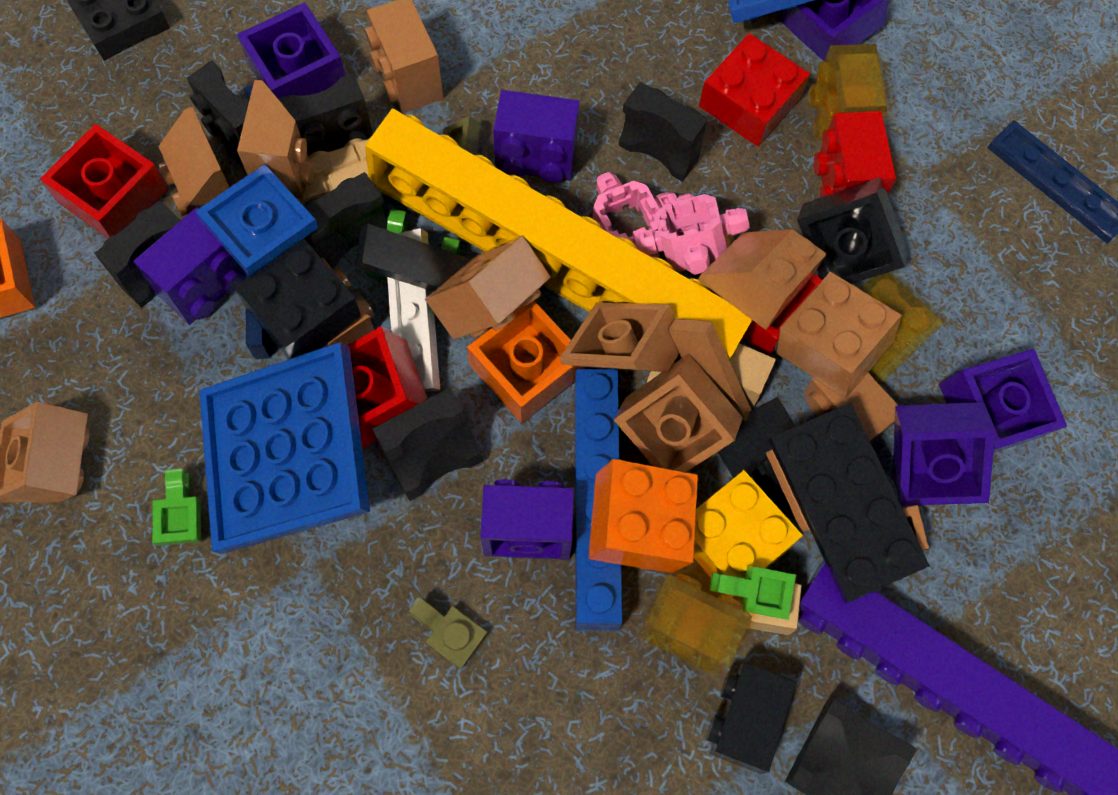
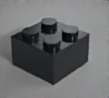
M881 177L802 205L797 218L804 238L810 240L815 246L826 253V256L817 268L822 280L832 272L852 284L905 267L908 249Z
M302 239L234 287L246 309L288 360L321 349L362 319L353 294L305 239Z

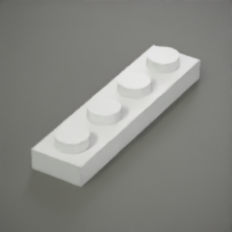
M421 228L397 233L429 244L428 233ZM387 277L391 332L407 340L424 391L440 390L435 317L433 310L425 300L432 291Z

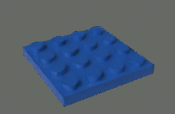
M339 342L199 390L212 552L228 553L370 512L349 346Z

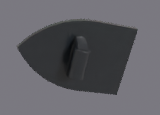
M776 397L751 410L747 419L741 421L735 441L718 451V454L733 478L745 470L787 518L796 520L766 455V452L772 450L768 441L769 438L795 427Z

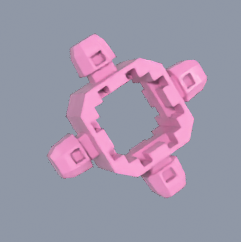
M607 172L597 177L596 189L599 195L593 207L592 219L606 232L615 237H624L635 244V236L647 231L645 227L633 231L632 236L628 238L626 233L620 235L617 230H612V224L607 213L613 214L621 211L625 205H628L629 209L636 207L637 211L641 210L643 213V218L647 226H649L648 230L653 229V231H657L659 228L656 212L665 204L675 202L677 196L675 193L665 192L656 195L654 199L647 185L636 181L622 185L615 174ZM654 255V256H650V257H652V258H655V257H656V258H659V255Z
M687 193L679 195L675 202L662 206L656 212L659 230L653 231V229L639 233L635 236V244L639 251L648 256L659 255L658 252L664 251L667 262L674 270H688L696 275L703 273L727 249L724 235L731 234L735 236L750 229L746 209L726 210L725 214L719 215L716 197L705 194L694 196Z

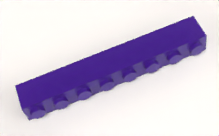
M823 562L816 569L800 595L798 613L800 617L798 621L805 628L816 634H822L824 631L838 641L836 644L837 648L849 657L860 660L861 657L865 658L877 666L875 673L883 680L899 686L900 683L904 684L916 692L914 699L918 703L935 712L941 709L955 718L954 726L963 733L973 738H979L981 735L995 745L993 751L999 757L1014 765L1023 763L1035 771L1034 779L1044 787L1058 793L1063 790L1069 795H1118V749L878 592L874 591L852 602L844 603L826 563Z

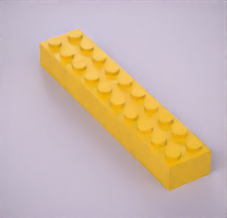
M392 108L365 144L368 177L378 190L484 252L523 235L551 276L543 286L589 313L596 302L670 304L675 319L712 322L729 359L752 319L729 302L709 291V288L699 280L686 278L674 271L672 266L665 260L656 257L652 258L639 251L630 240L624 237H615L606 232L592 218L587 216L580 217L573 213L559 199L549 195L544 196L530 188L529 184L521 177L516 175L509 176L495 168L494 164L486 157L473 155L462 149L453 138L444 134H436L426 128L413 115H403Z

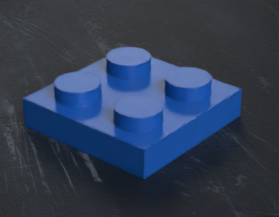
M265 164L195 211L200 221L249 277L318 228L316 219Z

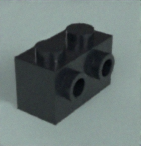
M742 663L736 668L735 672L728 671L720 692V697L726 698L722 715L714 714L706 736V741L712 743L709 754L759 774L769 773L796 682L747 663Z

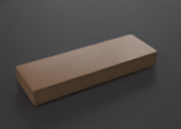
M674 319L668 330L681 357L683 358L690 354L743 417L742 420H746L751 411L750 405L713 323L710 321Z

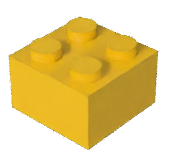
M743 470L696 509L693 558L710 577L713 572L745 579L747 565L767 569L790 550L803 535L746 471ZM725 594L730 600L734 597V595Z

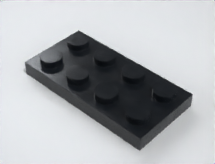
M848 403L768 439L844 603L852 602L930 567L852 403Z

